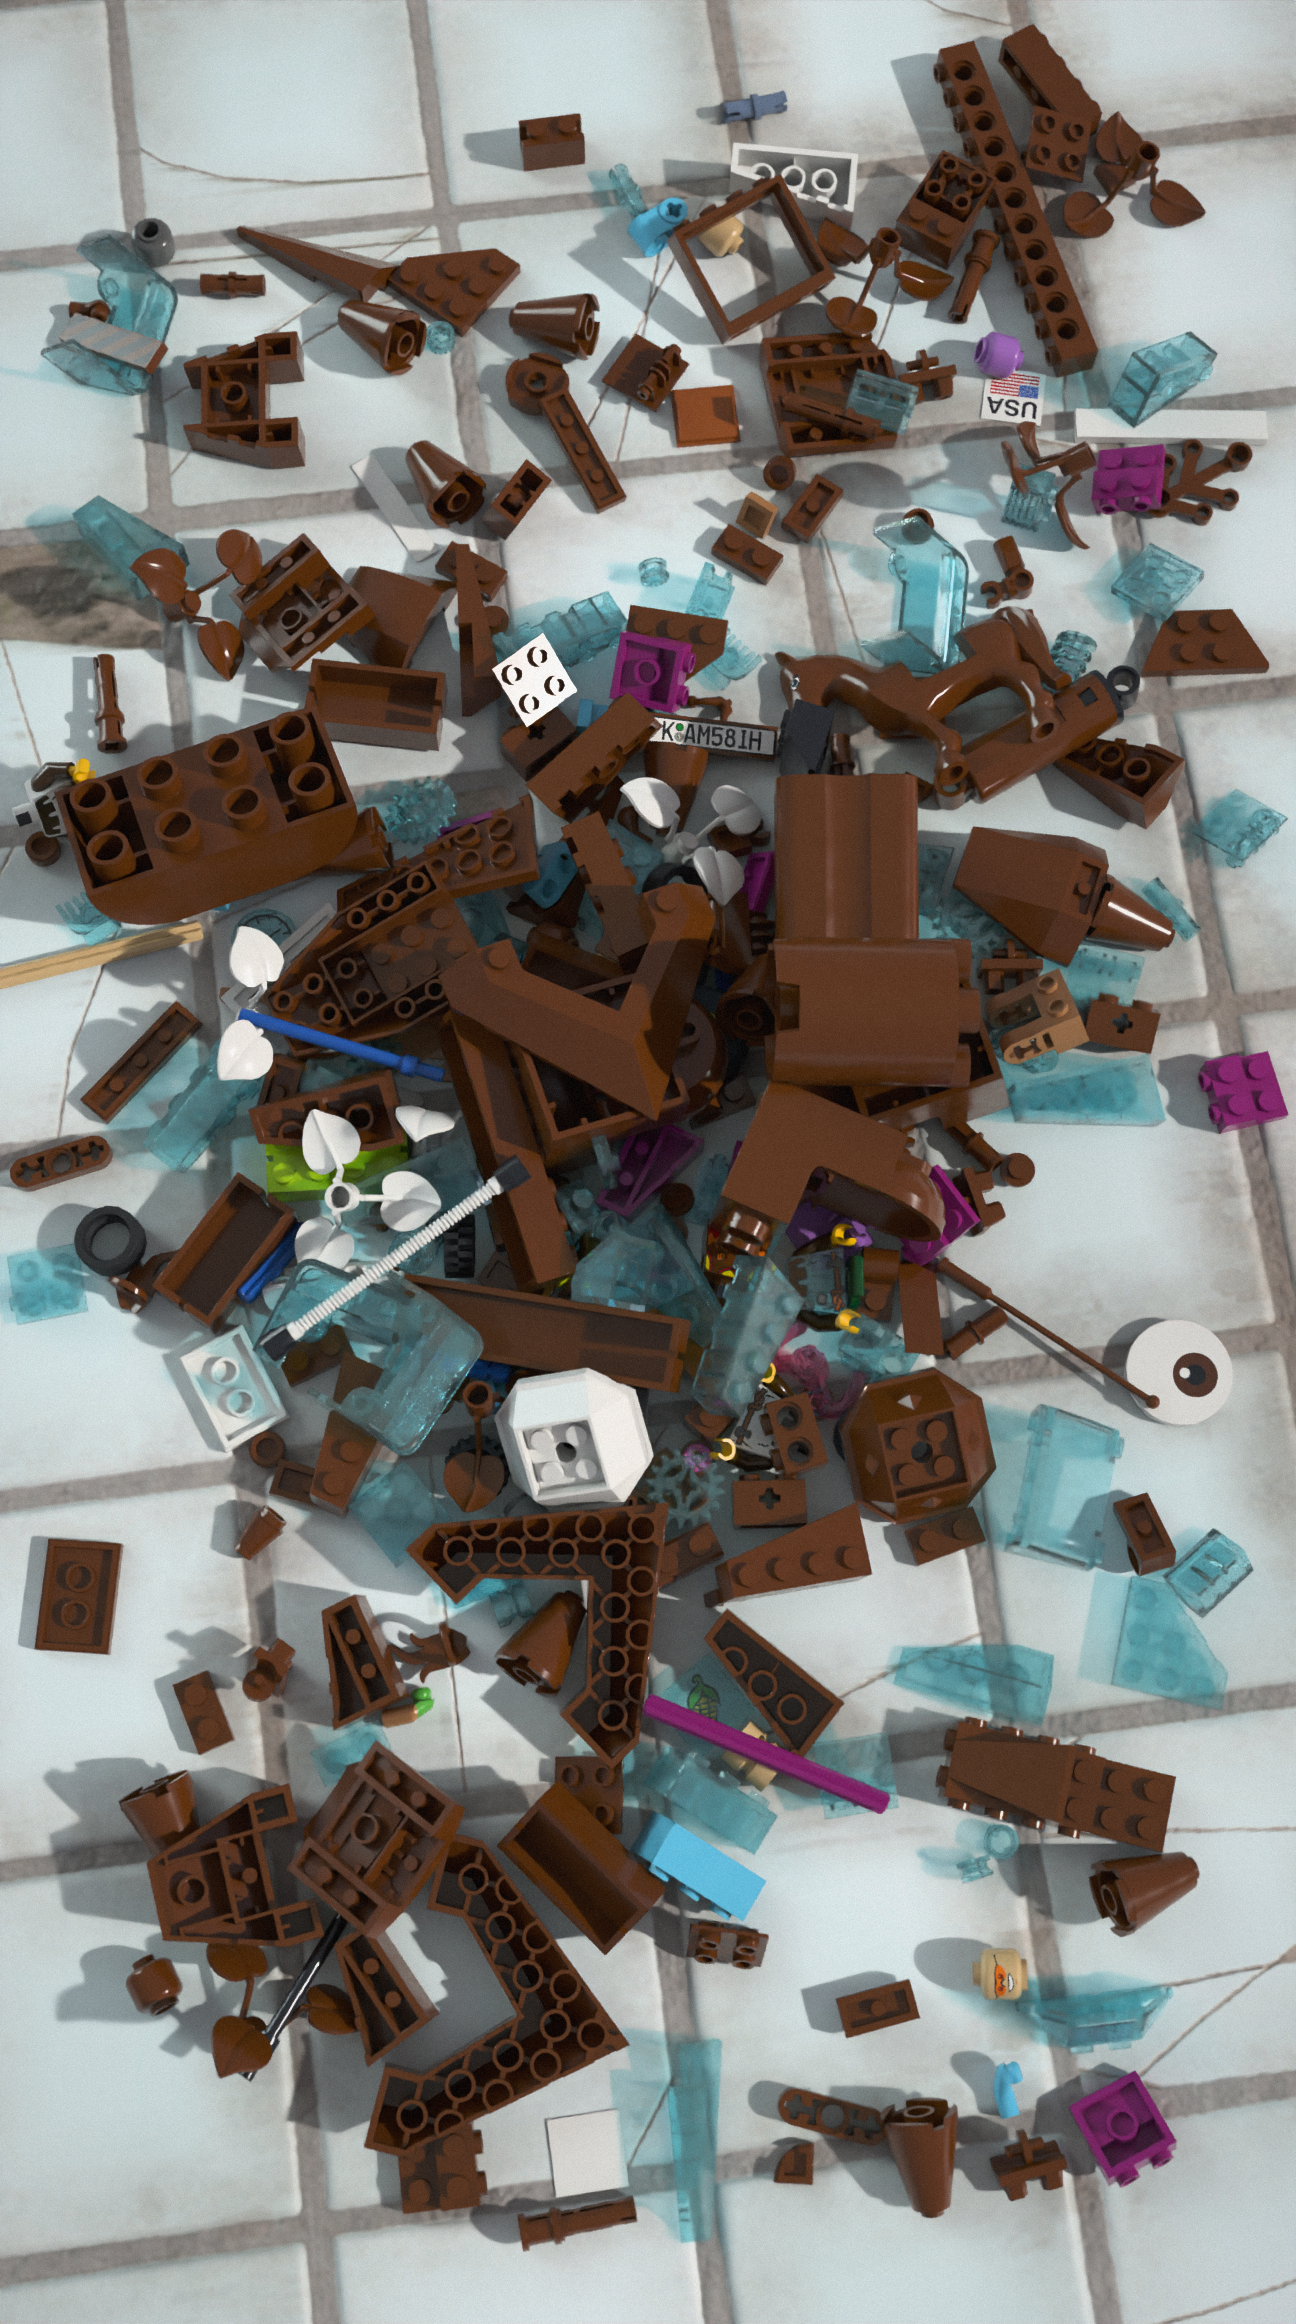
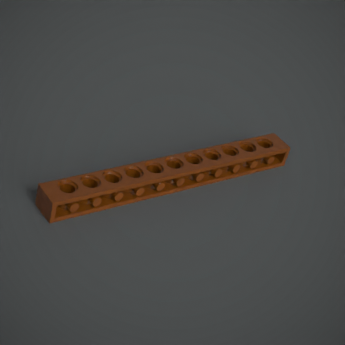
M974 41L939 49L937 63L933 65L935 81L942 86L944 104L946 108L951 109L953 114V126L957 134L960 133L962 137L965 157L967 159L970 158L972 165L997 177V182L985 203V208L991 210L995 233L1001 236L1004 243V256L1008 262L1011 261L1014 269L1015 284L1018 288L1021 287L1023 291L1025 309L1028 314H1032L1035 322L1036 337L1038 340H1042L1044 344L1047 365L1053 367L1057 378L1092 369L1098 348Z

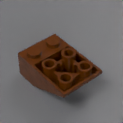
M942 150L896 220L895 230L901 236L899 246L947 271L970 234L997 182V177Z

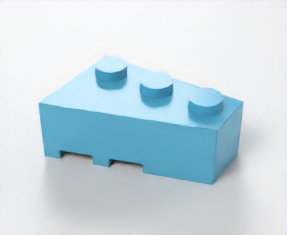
M654 1810L630 1849L651 1863L648 1871L668 1882L671 1876L682 1882L678 1890L697 1902L701 1895L712 1902L709 1909L727 1921L731 1915L744 1921L766 1883V1880Z

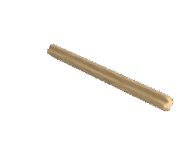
M195 920L0 968V989L203 939V930L200 922Z

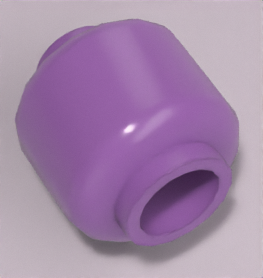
M990 332L986 337H981L974 353V361L978 363L980 372L1004 379L1008 378L1014 370L1018 371L1024 359V352L1020 351L1019 340L1016 337L998 332Z

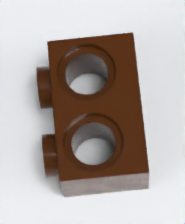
M804 1392L765 1403L763 1408L764 1414L759 1415L764 1435H771L775 1449L770 1450V1457L775 1471L781 1470L785 1479L826 1467L829 1461L808 1393ZM781 1411L792 1412L796 1417V1425L789 1428L783 1427L777 1420V1414ZM793 1445L803 1447L807 1453V1459L801 1463L792 1461L787 1453L788 1448Z

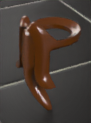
M178 1250L154 1255L144 1266L140 1261L129 1272L126 1279L114 1275L109 1278L108 1282L116 1288L118 1302L122 1309H130L133 1314H138L146 1308L156 1293L152 1285L162 1273V1271L157 1273L164 1263L171 1261Z
M446 1622L439 1623L438 1634L423 1639L417 1638L410 1633L412 1644L416 1647L424 1648L419 1651L409 1653L395 1645L388 1644L389 1650L404 1662L411 1665L428 1664L422 1668L419 1674L422 1684H424L426 1677L431 1672L456 1666L463 1662L471 1653L466 1646L467 1637L449 1628Z

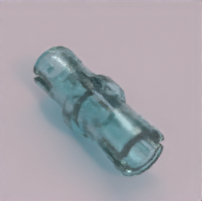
M618 164L614 168L619 176H616L614 170L611 169L609 171V178L618 191L619 202L626 206L633 221L640 214L648 212L649 209L642 198L640 186L634 183L625 164Z
M1159 877L1153 879L1142 889L1143 894L1150 899L1155 907L1173 921V928L1184 942L1189 941L1202 929L1183 908V901L1180 898L1176 899Z

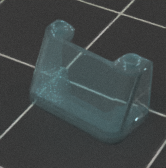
M1039 1404L1030 1413L1027 1430L1034 1433L1028 1437L1027 1444L1029 1448L1017 1509L1012 1518V1522L1016 1523H1013L1011 1534L1008 1533L1006 1536L1004 1552L1089 1572L1094 1568L1095 1563L1101 1564L1104 1557L1105 1543L1100 1542L1115 1459L1121 1458L1125 1439L1119 1437V1429L1053 1406Z

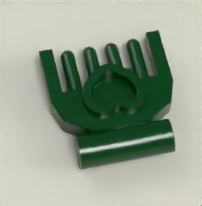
M848 1256L845 1261V1268H848L845 1274V1291L849 1298L845 1309H851L856 1312L860 1304V1298L864 1297V1257Z

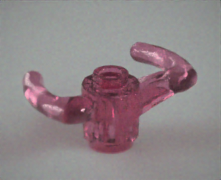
M798 1322L785 1328L773 1338L762 1359L774 1364L775 1373H788L799 1381L801 1385L814 1395L818 1414L828 1420L834 1419L854 1403L865 1381V1373L861 1370L855 1371L845 1394L838 1401H832L826 1382L830 1375L829 1363L824 1353L819 1352L815 1345L808 1344L807 1346L797 1348L792 1355L779 1356L780 1350L788 1342L805 1334L807 1331V1327ZM821 1386L823 1395H820L817 1387Z

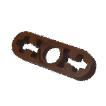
M89 1136L16 1160L11 1166L10 1178L20 1190L25 1192L36 1191L106 1168L112 1161L113 1152L104 1138ZM98 1146L100 1150H104L99 1153L100 1159L93 1160L91 1156H86L92 1153L91 1147ZM75 1151H78L81 1156H86L80 1158L83 1162L82 1166H79V1161L74 1154ZM60 1155L69 1156L71 1159L70 1167L64 1172H55L52 1168L54 1159ZM43 1161L45 1169L50 1174L45 1177L42 1171L33 1173L29 1182L19 1178V1176L24 1175V1168L29 1167L32 1171L42 1170L40 1162Z
M798 2087L785 2089L778 2098V2112L781 2118L790 2125L868 2146L878 2145L886 2137L881 2125V2112L876 2108ZM794 2095H799L800 2102L803 2105L813 2107L812 2100H820L815 2108V2123H809L808 2120L811 2115L802 2111H798L796 2117H790V2110L784 2107L785 2102L792 2101ZM828 2105H837L843 2111V2121L835 2128H829L822 2122V2111ZM850 2109L857 2110L854 2118L857 2120L868 2121L869 2115H874V2121L880 2125L879 2132L872 2131L870 2137H865L864 2129L852 2125V2134L846 2133L845 2131L851 2119Z

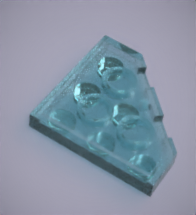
M1138 1576L1130 1577L1111 1685L1221 1711L1223 1709L1228 1672L1222 1663L1216 1659L1206 1644L1207 1640L1191 1616L1187 1615L1169 1584Z

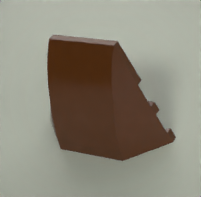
M360 566L348 585L352 586L361 595L376 616L351 637L347 633L343 637L354 648H357L369 660L371 665L409 669L412 665L413 654L441 610L444 612L447 610L457 594V582Z

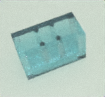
M1213 1528L1162 1576L1180 1600L1203 1619L1254 1569L1244 1549Z

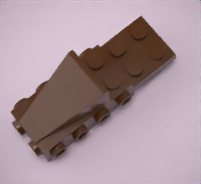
M965 1716L964 1722H955L952 1728H947L943 1743V1750L947 1751L945 1766H939L935 1787L940 1788L938 1797L948 1799L947 1806L964 1811H969L970 1805L984 1808V1816L1005 1821L1007 1814L1021 1818L1020 1825L1043 1830L1044 1824L1058 1827L1057 1834L1075 1839L1080 1838V1833H1086L1157 1852L1163 1851L1176 1780L1175 1776L1107 1760L1104 1757L1096 1756L1097 1749L1080 1744H1074V1746L1059 1745V1739L1045 1735H1038L1037 1740L1023 1737V1730L1009 1726H1002L1001 1731L986 1728L987 1721Z

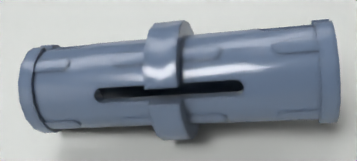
M784 90L758 96L755 93L750 94V97L747 99L724 102L723 109H726L724 111L726 123L748 118L760 120L763 115L787 112L788 105L784 104L787 103L786 93Z

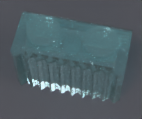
M1019 463L1021 469L1028 470L1033 468L1032 466ZM1044 470L1024 477L1029 488V492L1026 494H1022L1012 481L1001 517L1002 523L1014 524L1015 527L1020 526L1021 529L1026 527L1027 530L1032 529L1033 532L1038 531L1041 521L1047 523L1059 486L1053 485L1056 474Z

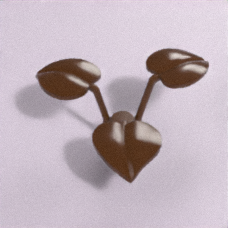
M1119 111L1114 113L1099 130L1095 140V150L1104 163H1120L1124 167L1127 166L1126 174L1102 204L1093 193L1078 191L1068 197L1063 207V223L1074 234L1085 238L1103 236L1111 229L1114 222L1113 215L1105 208L1109 206L1130 177L1134 180H1143L1150 176L1149 191L1154 197L1149 206L1154 217L1162 224L1170 227H1180L1202 218L1206 213L1200 202L1181 184L1172 180H1162L1156 187V175L1159 169L1155 165L1160 158V150L1154 143L1143 141L1140 135L1124 120Z
M828 217L824 219L819 229L817 243L828 262L836 266L845 267L851 262L860 264L869 254L873 264L857 303L844 296L834 297L827 303L825 314L828 321L833 327L841 330L842 333L848 336H867L872 333L877 325L878 318L876 312L862 305L878 268H886L894 261V276L897 279H901L900 288L909 296L922 301H929L939 297L954 280V276L914 261L900 262L899 258L902 252L898 248L901 243V236L892 228H880L868 246L861 237L834 224Z
M1030 421L1019 423L1016 426L1019 439L1035 467L1028 470L1021 469L1012 446L1007 441H1002L1003 457L1013 483L1022 494H1026L1029 492V488L1024 477L1038 472L1042 473L1055 466H1059L1064 477L1070 475L1072 478L1055 495V510L1067 538L1075 546L1084 550L1089 549L1090 547L1077 535L1064 504V494L1076 482L1083 479L1081 473L1097 465L1087 441H1084L1064 452L1040 457L1035 438L1036 423Z
M237 529L223 532L216 542V554L220 563L227 569L193 591L186 590L188 587L187 582L184 581L186 565L174 551L159 548L139 556L129 566V569L142 581L148 592L163 604V612L167 619L175 623L187 619L189 624L194 622L205 623L197 631L199 647L213 669L227 682L232 680L244 657L243 638L237 628L226 620L215 624L212 618L196 616L201 607L199 595L231 574L243 586L256 581L262 570V555L255 539L249 533Z
M443 1356L410 1357L408 1365L409 1384L416 1402L422 1409L432 1414L441 1415L449 1412L455 1401L458 1403L464 1402L467 1412L473 1417L476 1456L468 1452L455 1455L448 1461L444 1469L443 1480L448 1494L463 1512L471 1513L480 1510L496 1498L503 1487L505 1479L501 1460L492 1455L482 1456L481 1420L493 1413L496 1402L503 1404L506 1398L500 1396L499 1392L492 1393L491 1387L483 1381L470 1383L469 1377L460 1376L459 1373L458 1375L443 1373L441 1371ZM534 1368L520 1370L513 1374L509 1382L505 1384L506 1393L509 1395L518 1379L557 1372Z
M208 1943L206 1957L212 1970L225 1980L240 1982L245 1979L246 1982L240 2016H224L217 2020L212 2029L211 2049L218 2077L221 2079L236 2073L260 2070L269 2064L273 2054L272 2046L268 2038L259 2032L260 2029H266V2023L256 2016L247 2017L254 1987L253 1977L265 1975L268 1969L266 1956L259 1946ZM330 1984L312 1986L306 1994L307 2003L297 2007L286 2026L289 2025L300 2014L308 2013V2021L311 2026L326 2034L345 2035L359 2032L356 2028L354 2020L356 2016L350 1996L342 1989Z

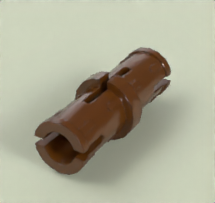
M230 271L228 274L221 275L201 273L200 292L201 295L223 294L229 295L230 298H237L238 295L265 296L266 279L265 275H237L236 272Z

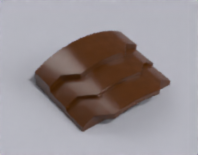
M304 532L262 567L256 581L248 585H240L228 595L242 611L238 629L239 633L272 673L289 668L294 672L318 651L323 653L346 633L351 637L376 616L368 603L352 586H349Z
M375 1740L361 1761L348 1764L327 1800L304 1827V1844L286 1869L364 1936L376 1939L402 1914L428 1881L452 1842L462 1820L465 1807L441 1788L431 1783L379 1741Z

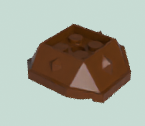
M934 1367L863 1383L856 1400L839 1427L854 1500L895 1525L966 1509L996 1470L982 1398ZM920 1441L926 1442L927 1450L925 1454L919 1458H913L911 1450L914 1444Z

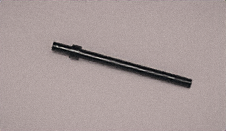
M338 1912L326 1929L325 1936L321 1937L266 2029H260L259 2031L270 2041L273 2053L280 2043L278 2040L279 2035L349 1923ZM257 2071L238 2073V2075L251 2082Z

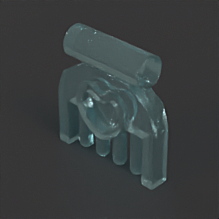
M728 628V630H727V636H728V635L730 634V632H731V629H729V628ZM731 634L726 639L724 654L700 671L722 691L730 684V680L738 681L745 678L762 662V657L758 654L746 667H743L755 656V652L751 651L743 660L738 662V659L748 651L749 647L744 646L740 651H737L736 649L742 644L741 640L735 642L731 647H727L736 638L734 634Z
M83 891L80 893L85 902L83 905L77 897L74 896L72 898V901L80 911L79 915L68 901L64 903V906L73 918L72 920H70L60 904L55 906L70 930L77 935L85 934L83 938L89 946L95 945L123 927L120 921L109 918L98 911Z

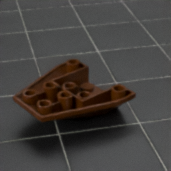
M973 826L952 887L1032 953L1067 968L1091 925L1109 863L1106 850L1076 837Z

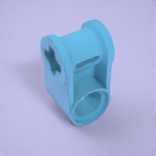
M671 197L665 199L648 212L640 214L630 223L627 230L628 234L646 257H653L668 246L667 240L673 233L672 228L679 225L687 217V205L683 200Z

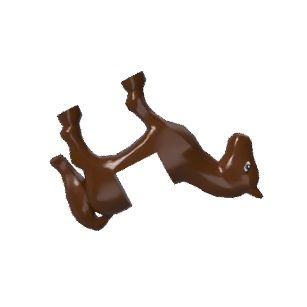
M1013 606L1000 608L991 618L969 625L955 634L954 642L967 659L920 682L915 680L908 668L899 660L882 667H876L841 655H813L808 658L795 659L785 652L779 651L775 654L776 660L783 667L780 672V684L788 710L792 711L796 699L827 707L834 698H837L847 705L856 708L865 721L882 734L896 736L912 734L928 742L937 753L934 774L942 786H951L960 782L967 775L969 764L960 753L962 737L958 731L946 727L938 720L981 694L999 687H1006L1016 693L1025 705L1027 713L1024 726L1025 731L1033 743H1042L1050 739L1058 731L1060 722L1052 711L1055 707L1054 699L1049 691L1043 689L1041 681L1055 691L1065 688L1072 683L1071 675L1061 671L1055 665L1049 651L1046 636L1037 618L1028 610Z

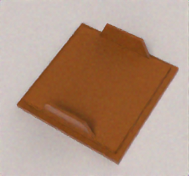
M733 385L670 391L677 448L741 442Z

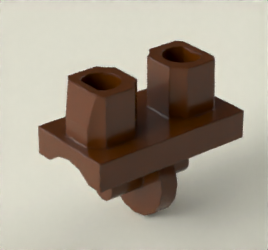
M925 349L917 350L916 360L906 362L907 371L917 370V372L898 376L897 385L899 391H901L905 406L923 403L922 387L932 385L934 401L951 398L953 395L952 379L957 375L956 365L929 369V367L939 366L938 356L928 358Z
M1005 939L1004 949H992V959H981L980 966L977 967L976 972L977 978H982L985 994H1001L1005 990L1004 978H1016L1017 987L1039 977L1043 970V959H1026V949H1015L1014 940Z
M971 1166L963 1168L961 1174L952 1179L954 1186L981 1220L970 1229L972 1237L984 1234L991 1226L1001 1222L1006 1217L1002 1203L999 1201L985 1203L983 1193L990 1192L994 1188V1181L990 1171L974 1172Z
M277 1638L268 1651L259 1647L252 1656L250 1671L243 1679L242 1690L244 1695L253 1702L266 1701L272 1694L279 1698L286 1688L288 1674L293 1666L291 1659L295 1656V1649L280 1638Z
M1024 2129L1015 2131L1017 2143L1004 2146L1006 2154L989 2158L991 2169L1000 2187H1003L1009 2201L1025 2198L1028 2195L1025 2181L1036 2177L1039 2178L1043 2190L1050 2191L1061 2188L1063 2186L1062 2170L1068 2169L1064 2154H1061L1056 2140L1044 2143L1041 2136L1028 2140Z

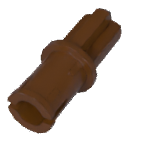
M846 733L830 736L829 743L832 763L829 765L830 772L833 775H853L856 764L851 758L850 736Z
M966 1122L944 1130L963 1148V1154L967 1155L969 1153L990 1173L994 1172L1004 1160V1156L1000 1155L983 1139L984 1134L982 1132H975Z
M994 1306L974 1321L967 1320L965 1327L943 1340V1350L954 1361L958 1356L976 1344H984L986 1337L1008 1323L1009 1320L1005 1311L999 1306Z

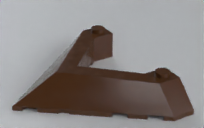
M675 882L642 893L636 911L650 941L619 1011L524 971L509 938L474 950L438 975V980L452 1011L463 1017L465 1015L483 1024L484 1028L508 1042L512 1040L528 1049V1053L580 1082L585 1081L596 1087V1091L623 1106L627 1104L643 1113V1117L656 1124L716 916L702 886Z
M669 1502L432 1524L405 1550L456 1605L484 1578L587 1580L585 1686L559 1711V1714L611 1770L639 1743Z
M456 1833L437 1866L426 1908L464 1918L516 2013L424 2071L389 2062L385 2063L364 2148L403 2157L433 2140L440 2139L486 2114L495 2112L562 2077H566L594 2063V2061L630 2045L485 1842Z

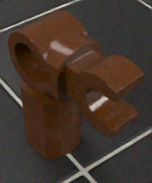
M1011 535L1001 538L993 544L994 551L1006 577L1002 578L999 583L987 581L981 585V594L993 592L996 595L994 598L987 600V609L997 608L1004 599L1008 601L1012 599H1026L1032 592L1033 575L1030 571L1024 569V561Z

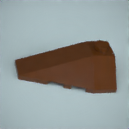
M1095 738L1052 765L1119 816L1147 829L1167 807L1185 765V759L1154 744L1146 743L1145 747L1127 744V739L1116 738L1115 741Z

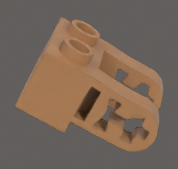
M1059 968L992 997L984 1006L989 1024L996 1029L1007 1028L1038 1014L1041 1016L1024 1026L1007 1032L1000 1038L999 1048L1004 1060L1009 1064H1020L1054 1049L1059 1054L1090 1041Z

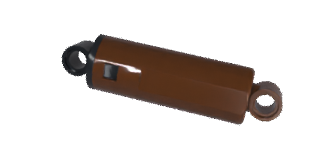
M1120 665L1114 667L1108 673L1107 678H1105L1098 670H1092L1073 681L1067 687L1051 694L1055 702V707L1052 711L1059 720L1060 726L1050 739L1042 743H1033L1025 731L1024 726L1027 719L1025 709L962 746L960 753L969 764L967 775L960 782L953 784L958 788L953 792L944 791L942 789L944 786L940 784L935 776L933 784L935 803L942 809L955 810L960 808L967 796H969L975 803L984 804L1118 726L1124 721L1123 710L1131 708L1137 701L1140 687L1138 672L1130 666ZM1118 685H1125L1129 688V690L1120 691L1117 690L1115 687Z

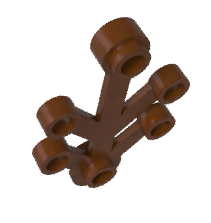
M1195 439L1186 441L1181 452L1184 461L1179 483L1168 489L1169 478L1174 472L1177 461L1173 455L1165 454V463H1168L1171 467H1164L1161 508L1149 509L1145 512L1154 518H1163L1170 513L1191 517L1196 525L1204 526L1208 524L1213 514L1212 507L1206 503L1194 505L1178 500L1185 495L1217 502L1220 509L1224 511L1233 510L1239 501V494L1236 490L1232 488L1223 490L1205 486V484L1229 471L1240 472L1245 470L1252 459L1253 453L1251 448L1243 442H1235L1228 447L1224 459L1194 475L1197 460L1201 456L1203 446L1201 442ZM1188 448L1195 449L1197 453H1190ZM1233 458H1237V459H1239L1241 462H1237V461H1235ZM1224 497L1231 498L1233 502L1225 501ZM1197 512H1204L1207 516L1201 517Z

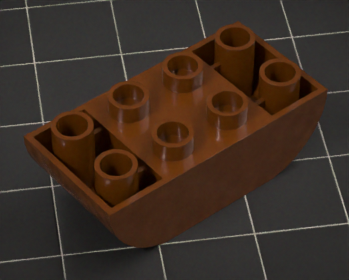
M316 704L294 712L282 713L276 718L229 734H220L208 741L163 756L151 757L137 765L98 778L86 779L77 785L54 792L83 885L91 904L109 918L135 925H158L176 922L307 877L331 862L345 848L357 824L355 801Z

